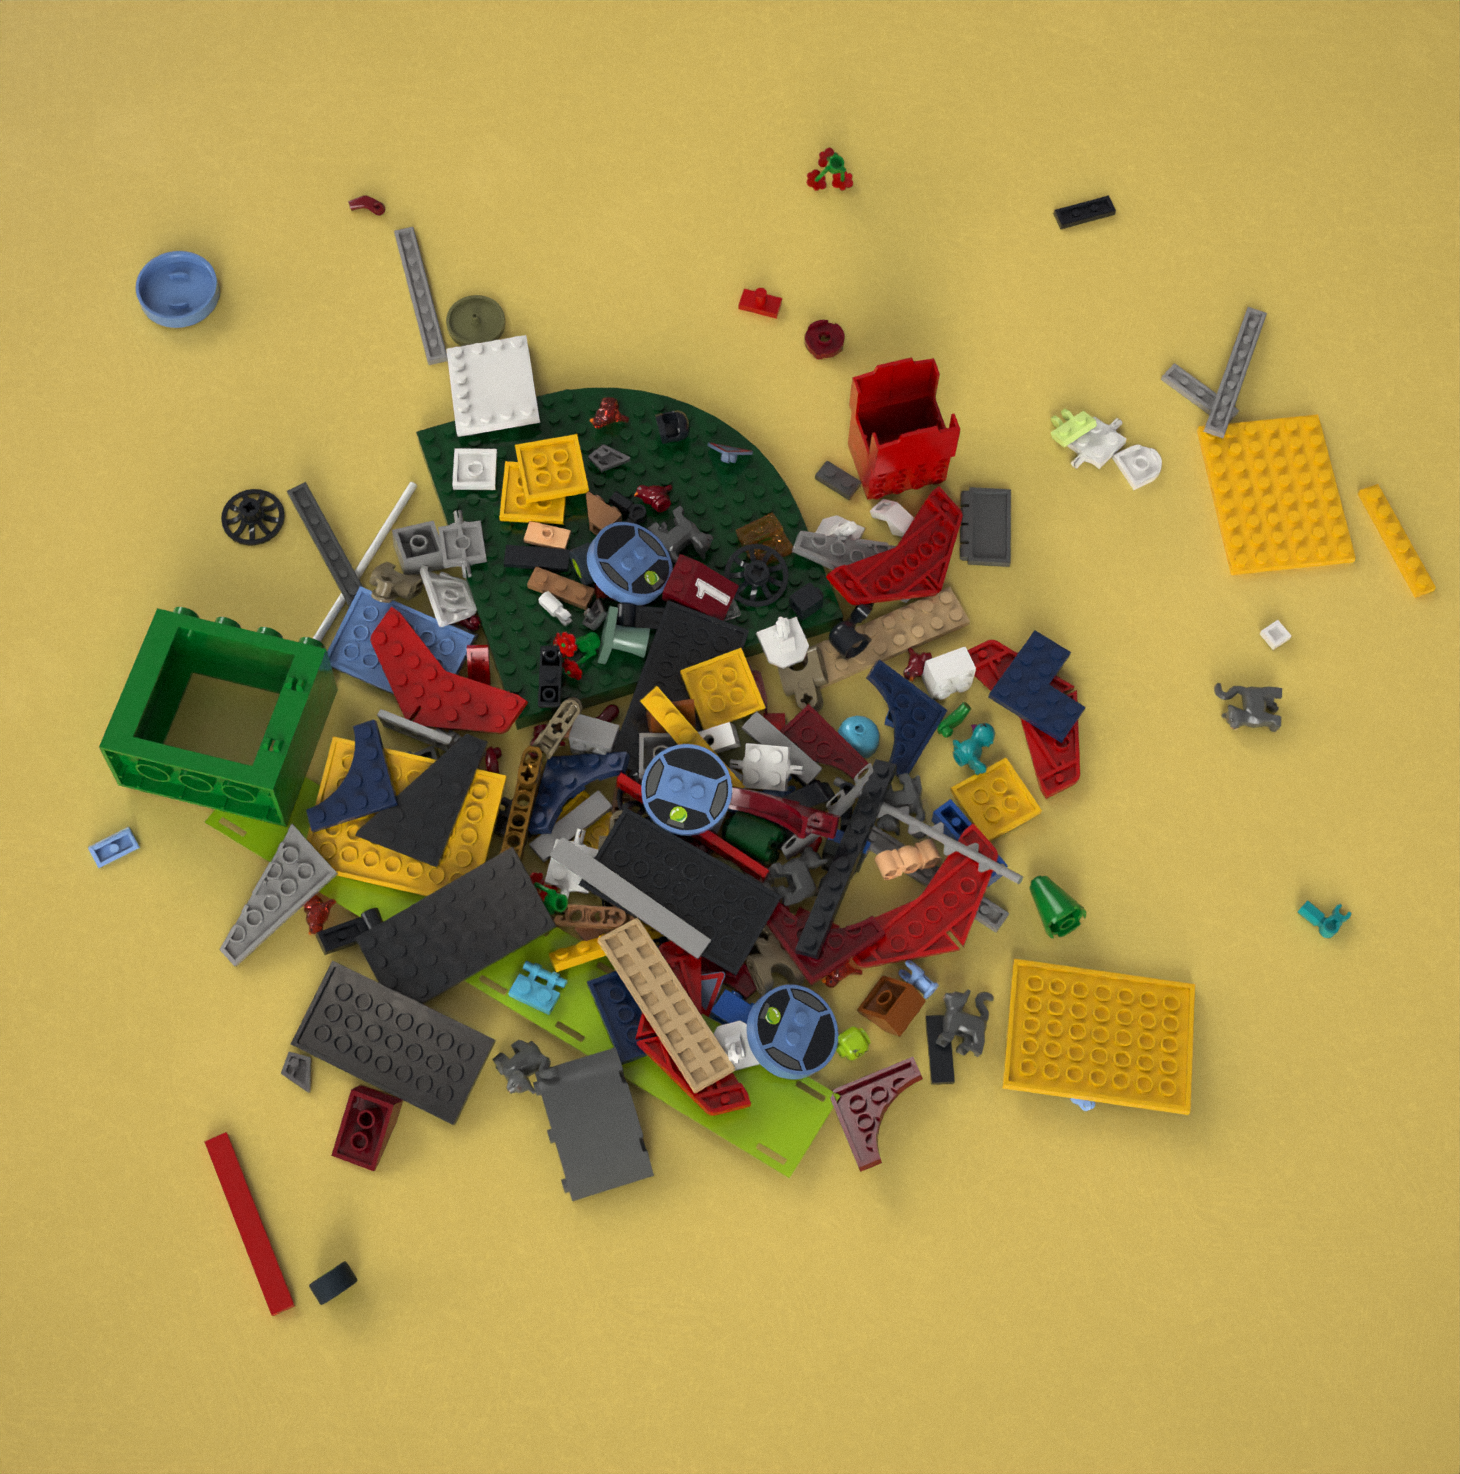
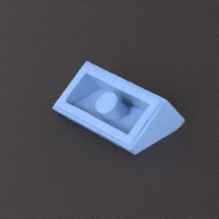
M130 827L88 847L98 868L140 848Z

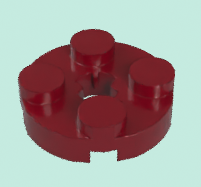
M818 320L809 325L805 333L804 344L806 349L813 354L814 358L819 360L831 358L842 352L845 334L839 324L828 323V320ZM824 336L825 338H829L830 340H828L827 342L821 341V337Z

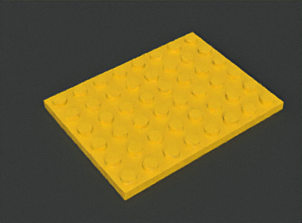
M1318 414L1228 423L1223 438L1203 432L1205 426L1198 427L1197 434L1231 575L1351 563L1355 561L1353 545Z
M333 736L315 806L330 797L346 778L354 757L355 741ZM384 748L396 796L437 761ZM477 770L438 868L355 836L357 831L378 812L317 832L311 831L310 827L307 840L338 873L336 876L428 896L487 861L507 776Z
M1014 959L1002 1088L1189 1115L1191 1111L1195 984Z

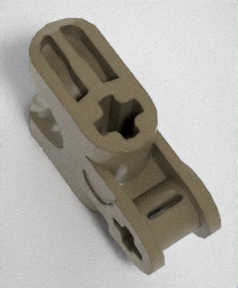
M386 561L377 566L371 574L370 584L377 587L372 591L371 597L383 603H390L398 597L411 600L422 591L424 584L422 577L418 574H401L394 570L396 565Z
M814 645L807 649L808 662L804 669L794 671L791 665L784 669L778 667V671L786 696L795 695L796 702L801 709H804L808 705L807 703L810 702V705L819 712L823 707L820 686L828 684L829 679L822 652L817 645Z
M569 697L563 701L546 728L542 730L533 743V747H539L541 751L547 754L546 758L548 760L581 713L583 708L581 701L576 697ZM560 722L562 723V729L557 731L555 724Z
M765 926L751 950V955H748L746 959L748 971L757 991L761 995L771 991L774 984L771 973L774 972L782 974L790 985H802L805 977L784 948L780 946L779 941L768 926Z

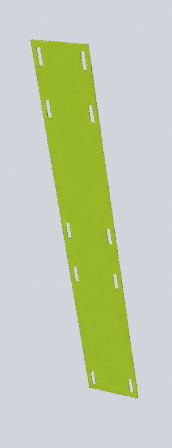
M305 777L287 827L219 810H214L205 823L271 862L281 841L283 842L291 824L307 839L310 823L306 810L315 806L320 785ZM222 817L247 833L242 837L219 823ZM335 876L319 891L359 917L369 909L378 908L383 921L427 897L340 876ZM558 927L549 931L550 933L547 937L542 935L465 980L587 1056L613 1048L587 986V981L608 974L596 967L599 962L615 970L607 956L557 972L560 974V977L568 981L565 988L555 986L554 990L560 993V997L550 1015L510 997L508 994L519 974L526 977L529 976L530 972L523 969L526 961L533 964L538 963L542 965L543 969L553 973L555 969L550 962L549 953L581 942ZM481 975H484L507 989L508 992L504 996L478 979ZM541 977L536 979V982L544 986L548 983L547 980ZM702 1014L703 1019L714 1034L716 1028L721 1026V1024ZM559 1021L585 1037L584 1040L580 1042L555 1027L556 1023ZM649 1056L622 1065L625 1079L788 1178L793 1174L833 1109L830 1098L834 1092L809 1077L795 1080L778 1077L759 1064L732 1072L738 1082L742 1083L748 1092L751 1106L712 1116L703 1111ZM798 1080L826 1096L823 1102L795 1086ZM834 1093L836 1102L840 1098V1095ZM758 1143L787 1159L785 1164L779 1163L756 1149Z

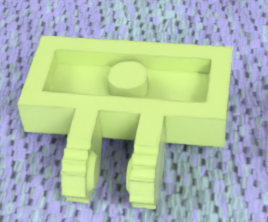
M1063 409L1061 414L1067 422L1063 423L1056 415L1051 417V422L1056 427L1051 432V436L1061 446L1066 447L1096 427V420L1085 411L1073 416L1069 410Z

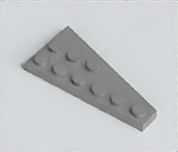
M800 531L792 552L833 570L836 567L849 565L896 546L889 545L886 542L857 538L856 540H850L843 536L835 538L821 533ZM904 599L901 601L907 603L910 599Z
M293 824L289 827L287 835L283 842L281 841L275 856L266 867L252 892V896L242 909L236 924L233 925L219 949L236 967L338 874Z

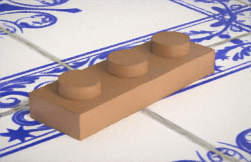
M535 567L527 583L529 589L542 594L549 591L556 599L587 610L595 594L594 588L539 567Z

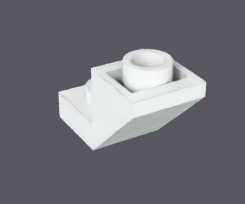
M882 499L870 510L872 518L887 521L891 533L903 537L914 519L898 502Z

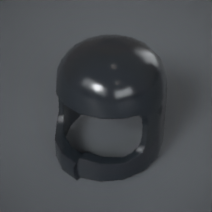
M671 411L655 414L662 444L681 441L688 437L690 424L684 412Z
M847 620L836 624L829 634L831 645L844 659L854 658L859 655L872 641L867 634L858 633L855 630L856 625ZM861 642L858 647H852L854 644Z

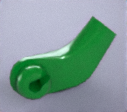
M963 702L938 726V733L942 734L945 738L950 737L953 734V728L959 726L971 711L969 704Z

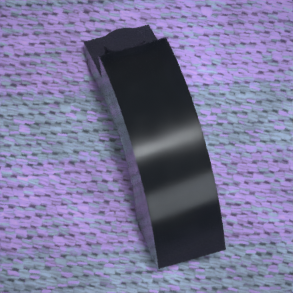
M819 782L800 788L784 798L800 802L802 806L825 812L827 810V803L835 796V793L828 782ZM837 796L832 800L831 806L838 801Z

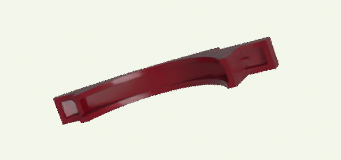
M732 786V797L728 809L754 814L774 821L792 831L798 838L805 839L811 833L830 839L836 837L839 815L802 806L797 801Z

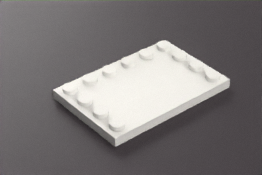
M526 335L446 349L458 437L540 423Z

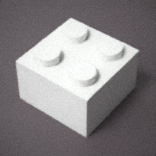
M962 647L926 660L922 681L933 700H943L954 692L958 691L961 693L967 691L972 685L976 667L966 647Z

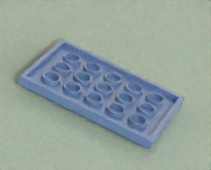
M360 586L327 651L332 668L394 695L370 641L372 633L391 607L403 614L410 626L447 672L459 674L467 657L466 647L467 645H473L476 637L452 625L439 627L435 618L394 600L390 603L379 602L371 597V590Z

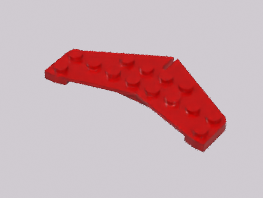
M938 486L928 495L895 548L849 565L836 567L828 573L826 578L844 599L852 605L936 596L943 587L962 521V511L943 489Z
M393 607L388 610L371 635V644L405 719L413 720V722L428 728L504 734L509 731L528 704L525 699L517 694L447 672L410 626L403 614Z
M987 640L967 650L976 667L974 676L990 691H992L1018 654L996 640ZM1058 676L1050 684L1064 694L1074 690L1075 687ZM1077 690L1067 695L1078 702ZM1020 718L1039 788L1045 799L1075 785L1080 778L1078 721L1064 741L1060 743Z
M974 823L964 830L958 842L966 846L977 843L979 844V853L995 862L998 861L996 848ZM958 851L948 855L928 886L917 899L875 917L876 921L885 931L886 936L852 958V960L860 968L865 969L960 951L959 947L947 933L951 932L963 947L965 946L993 870L979 872V863Z
M672 941L661 944L658 950L702 1016V956L697 959ZM642 1012L635 1040L654 1035L656 1037L639 1040L637 1045L708 1115L715 1116L751 1106L748 1092L742 1083L738 1082L733 1073L694 1094Z

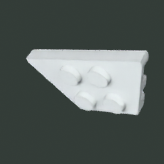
M421 566L419 572L439 627H444L475 615L477 608L466 580L452 577L444 572H440V575L429 572L427 570L428 566Z

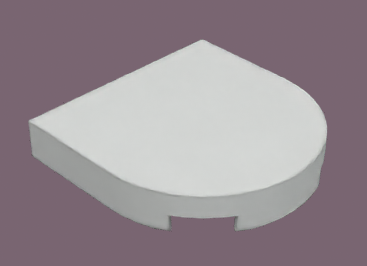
M1133 445L1114 454L1112 457L1133 490L1154 481L1159 476L1162 467V459L1159 453L1153 448L1150 449L1141 445Z

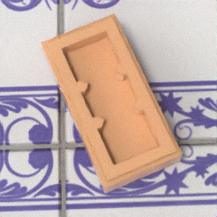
M529 521L524 536V543L545 548L566 549L571 530Z

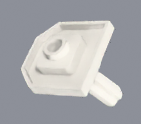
M836 515L823 519L815 533L825 534L828 537L837 538L838 536H843L846 539L856 540V538L861 539L865 528L857 525L854 521H848Z
M781 616L778 618L776 625L756 633L768 662L783 669L803 661L809 647L797 617L788 620Z
M742 1021L718 1026L714 1032V1036L727 1054L729 1061L734 1065L735 1071L760 1064L753 1055L748 1043L747 1024Z

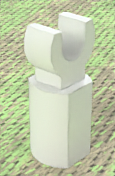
M549 591L540 596L538 599L539 604L553 617L556 616L564 626L572 622L570 619L571 614L566 609H563V604Z

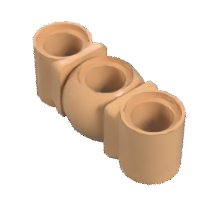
M932 839L915 843L914 847L906 845L898 850H886L874 858L884 880H891L901 876L902 872L910 874L919 868L920 870L930 869L942 861Z

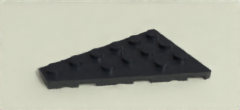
M469 734L463 736L397 795L399 805L379 811L357 831L355 836L438 868L488 742Z

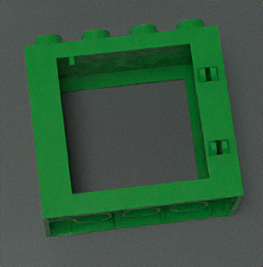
M175 607L173 612L157 608L99 745L118 786L287 827L338 691L327 649H325V646L320 641L310 637H301L299 642L284 639L278 631L268 627H259L257 632L242 629L236 621L227 617H217L215 622L200 619L197 613L185 607ZM193 673L280 694L252 766L164 744ZM274 740L273 751H269Z

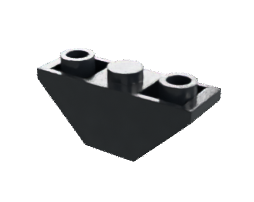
M540 646L538 708H559L563 691V653L560 652L559 646Z

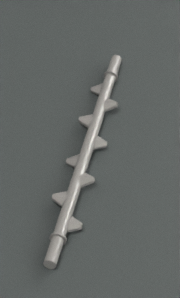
M836 777L834 785L840 788V784L847 781ZM883 802L877 818L889 814L908 824L909 834L921 831L943 843L946 856L958 851L978 862L979 872L991 869L997 875H1002L1017 884L1022 882L1023 876L1008 869L1004 864H999L979 853V844L974 843L966 846L943 834L944 824L942 822L930 827L910 816L908 806L897 809Z

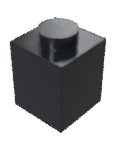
M810 582L790 596L789 606L803 621L823 607L824 595L818 587H814Z

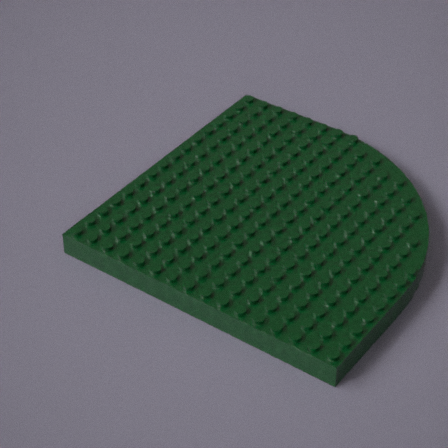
M623 388L565 389L536 396L540 423L458 437L454 420L416 432L446 525L455 523L453 512L456 510L458 518V510L462 511L463 521H481L487 562L470 565L472 576L468 578L466 570L467 578L465 580L476 605V612L481 620V626L503 690L517 694L528 702L515 721L517 730L551 720L559 709L538 708L540 646H553L556 633H560L562 636L563 632L573 634L575 638L594 632L598 635L601 643L604 624L603 621L596 630H591L582 624L586 617L584 616L586 610L560 601L563 604V609H566L571 614L570 619L572 620L567 626H564L556 616L553 617L539 604L538 599L542 593L527 587L534 569L504 567L506 545L541 547L524 543V536L529 523L500 521L499 517L505 461L518 462L515 445L577 434L590 493L599 495L610 507L612 505L609 504V499L615 491L632 500L634 505H643L646 508L647 519L640 526L647 530L655 522L660 527L665 522L669 532L672 528L676 527L673 520L675 518L673 510L681 506L684 509V517L692 521L700 532L711 534L714 540L711 542L710 548L705 552L706 558L704 560L696 552L692 543L686 546L678 555L682 554L701 562L724 576L726 564L732 554L741 547L751 545L752 541L750 539L754 538L761 526L764 532L770 530V533L775 538H779L777 541L778 548L780 549H777V552L785 560L789 574L788 583L782 596L770 605L763 607L747 606L733 599L724 619L725 622L749 630L742 650L745 658L764 653L756 633L776 625L778 618L781 616L788 620L797 617L806 639L830 632L836 624L843 621L844 616L829 580L826 578L827 575L823 566L792 552L798 533L800 531L808 532V529L788 486L761 451L737 430L693 405L668 396L642 390ZM671 411L684 412L690 424L688 437L681 441L662 444L655 414ZM708 442L753 451V454L737 455L736 463L722 462V453L709 447ZM604 444L629 456L630 462L601 472L588 459V456ZM497 449L496 490H453L454 450ZM640 485L662 487L672 485L673 489L667 494L671 505L667 510L657 512L651 505L645 504L641 498L634 496L637 487ZM587 493L566 497L564 525L545 524L571 530L566 548L568 550L586 543L591 544L597 536L590 531ZM620 511L622 514V522L627 521V516L629 514L626 515L625 513ZM766 539L761 542L762 545L768 546L769 544V547L771 546V548L772 545H774V547L776 546V544L773 543V540H769L768 542V539ZM749 550L737 556L745 563H751ZM755 552L756 560L762 561L764 557L761 558V556ZM774 555L773 557L770 556L766 563L768 567L780 564ZM571 559L569 560L568 572L549 571L581 583L573 568ZM671 561V562H672V570H673V568H674V566H675V563H674L673 561ZM733 561L730 573L743 572L745 569ZM783 569L770 573V576L783 582ZM745 578L730 579V581L740 586L745 581ZM595 582L586 585L595 589V594L588 608L591 609L598 597L602 600L606 613H608L610 606L617 607V604H621L606 595ZM766 582L769 592L774 596L780 587ZM811 582L824 595L823 607L802 621L790 608L789 599L792 594ZM749 584L738 595L750 601L752 585ZM761 586L757 587L755 602L767 600ZM663 592L657 599L644 606L665 608L667 602L662 600ZM650 629L644 658L622 650L611 649L607 663L601 664L597 663L599 647L595 649L596 655L591 656L579 666L583 673L580 680L569 677L563 667L561 704L569 697H576L581 701L582 709H586L633 694L657 630ZM576 644L577 650L574 651V655L572 657H564L563 663L566 658L577 663L587 653L581 652L578 644Z

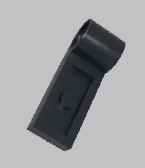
M617 604L616 625L657 630L665 608Z
M372 908L362 913L359 918L317 932L316 938L324 955L358 944L355 939L356 937L384 921L378 908Z

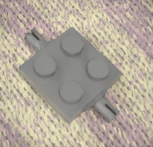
M456 510L453 512L455 523L438 527L444 568L462 567V576L467 578V570L469 578L472 576L470 565L487 562L481 521H463L461 510H458V518Z

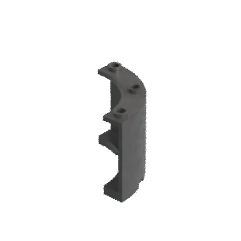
M616 1047L556 1065L558 1073L551 1079H543L539 1077L538 1071L535 1072L537 1081L533 1082L536 1096H542L551 1129L547 1130L551 1144H556L565 1175L561 1182L564 1192H570L572 1201L654 1176L648 1151L644 1144L639 1119L628 1083H626L624 1071Z

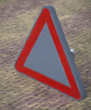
M708 442L709 447L722 453V462L736 463L737 455L753 454V451Z
M723 971L701 975L702 1014L709 1018L726 976Z

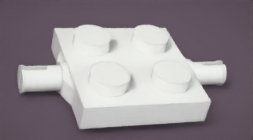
M1095 416L1093 417L1096 420L1097 426L1068 445L1078 455L1071 462L1073 467L1075 466L1077 469L1085 461L1100 469L1126 444V438L1116 432L1122 425V421L1119 418H1116L1110 425H1107Z
M746 743L743 761L730 760V763L738 764L730 765V768L742 769L744 788L787 791L790 775L804 774V771H796V769L804 770V766L791 764V747Z
M577 829L574 841L570 842L595 858L598 849L590 848L583 844L586 831L582 830L579 838L581 829ZM560 839L555 840L554 848L558 844ZM551 857L544 883L561 889L560 894L566 895L567 899L570 892L577 891L588 894L589 891L579 886L582 878Z

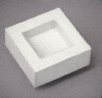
M1279 620L1260 632V635L1272 650L1291 638L1290 633Z

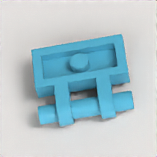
M526 961L523 969L530 972L529 976L526 977L519 974L508 994L510 997L550 1015L560 997V993L554 990L555 986L565 988L568 980L560 977V974L555 971L551 973L543 969L542 965L538 963L533 964ZM537 977L547 980V985L544 986L536 982Z

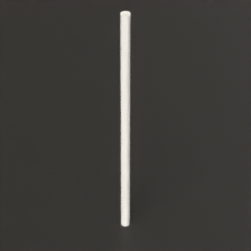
M414 482L408 484L355 569L358 579L361 578L417 488ZM342 593L313 637L314 639L321 642L346 601Z

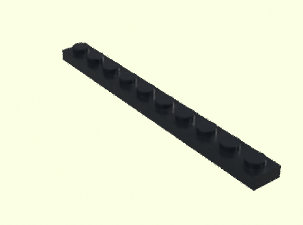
M875 759L872 767L874 772L868 777L869 780L864 785L795 948L797 954L818 960L897 771L896 764Z

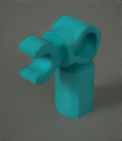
M1308 900L1298 910V913L1313 926L1319 927V933L1324 938H1332L1338 932L1342 923L1346 922L1351 916L1350 911L1345 916L1341 915L1339 909L1342 905L1339 904L1332 911V915L1326 918L1325 914Z

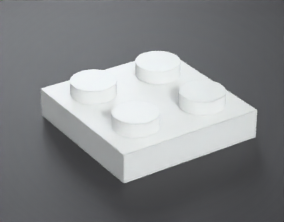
M455 449L453 490H496L497 449Z

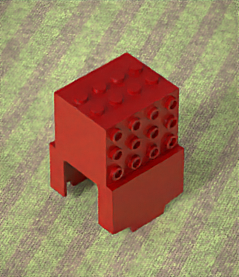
M910 357L877 365L874 371L852 377L849 402L852 413L848 447L867 500L880 499L885 495L900 494L906 490H917L926 485H938L946 481L950 459L956 454L961 429L955 413L951 414L949 428L945 426L936 401L940 373L934 358L914 361Z

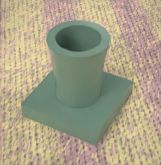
M610 606L603 624L597 663L606 664L611 649L622 650L644 658L650 629L616 625L618 608Z

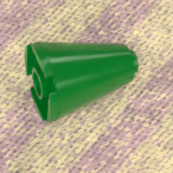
M1039 875L1031 881L1029 890L1044 929L1050 938H1054L1053 935L1057 934L1059 937H1063L1081 925L1079 920L1082 916L1085 919L1087 915L1083 906L1048 876Z

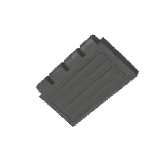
M970 487L969 491H961L962 508L960 510L963 514L961 521L963 526L960 527V560L968 561V565L1010 567L1011 489Z

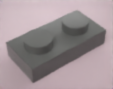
M826 461L815 475L817 481L848 500L861 486L860 480L829 461Z

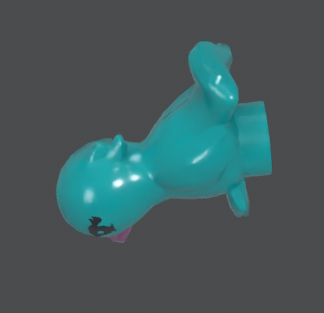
M988 723L972 724L973 733L971 738L962 743L958 740H953V757L960 767L968 764L976 775L986 772V765L980 761L982 747H990L995 738V730Z

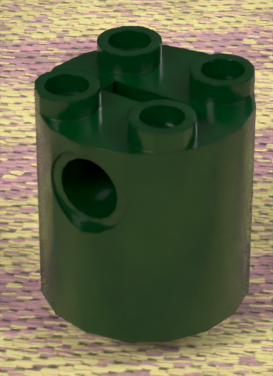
M737 811L725 821L722 828V837L724 841L753 860L768 866L770 863L774 864L778 861L779 852L777 851L780 844L785 842L787 831L783 830V826L778 823L770 822L754 814Z

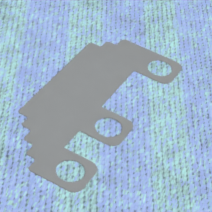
M871 763L867 764L855 776L856 786L846 796L844 791L840 790L827 803L828 813L841 816L855 803L859 792L869 780L868 777L874 772ZM868 768V772L861 779H858L860 773ZM841 795L840 799L831 806L832 800L836 796ZM811 833L805 839H802L794 834L782 846L786 859L789 860L798 853L802 854L804 849L809 847L820 835ZM796 837L794 844L786 848L788 842Z

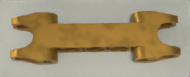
M528 746L522 753L517 773L518 779L500 852L501 854L511 848L509 844L517 841L520 845L514 848L521 861L523 860L529 833L528 827L543 775L542 752L539 747ZM534 752L539 757L538 759L530 757L526 760V756L528 753ZM523 800L529 802L526 806H520L518 803ZM516 821L524 822V825L520 827L514 826L513 824Z

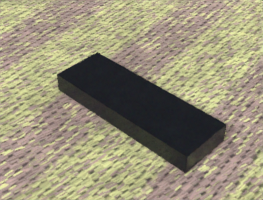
M1108 195L1056 209L1053 214L1061 230L1113 216L1116 213V209Z
M506 545L504 567L523 569L539 567L548 571L568 572L570 550Z
M944 1015L925 1017L931 1085L955 1083L951 1042L946 1047L936 1044L939 1034L943 1033L942 1020Z

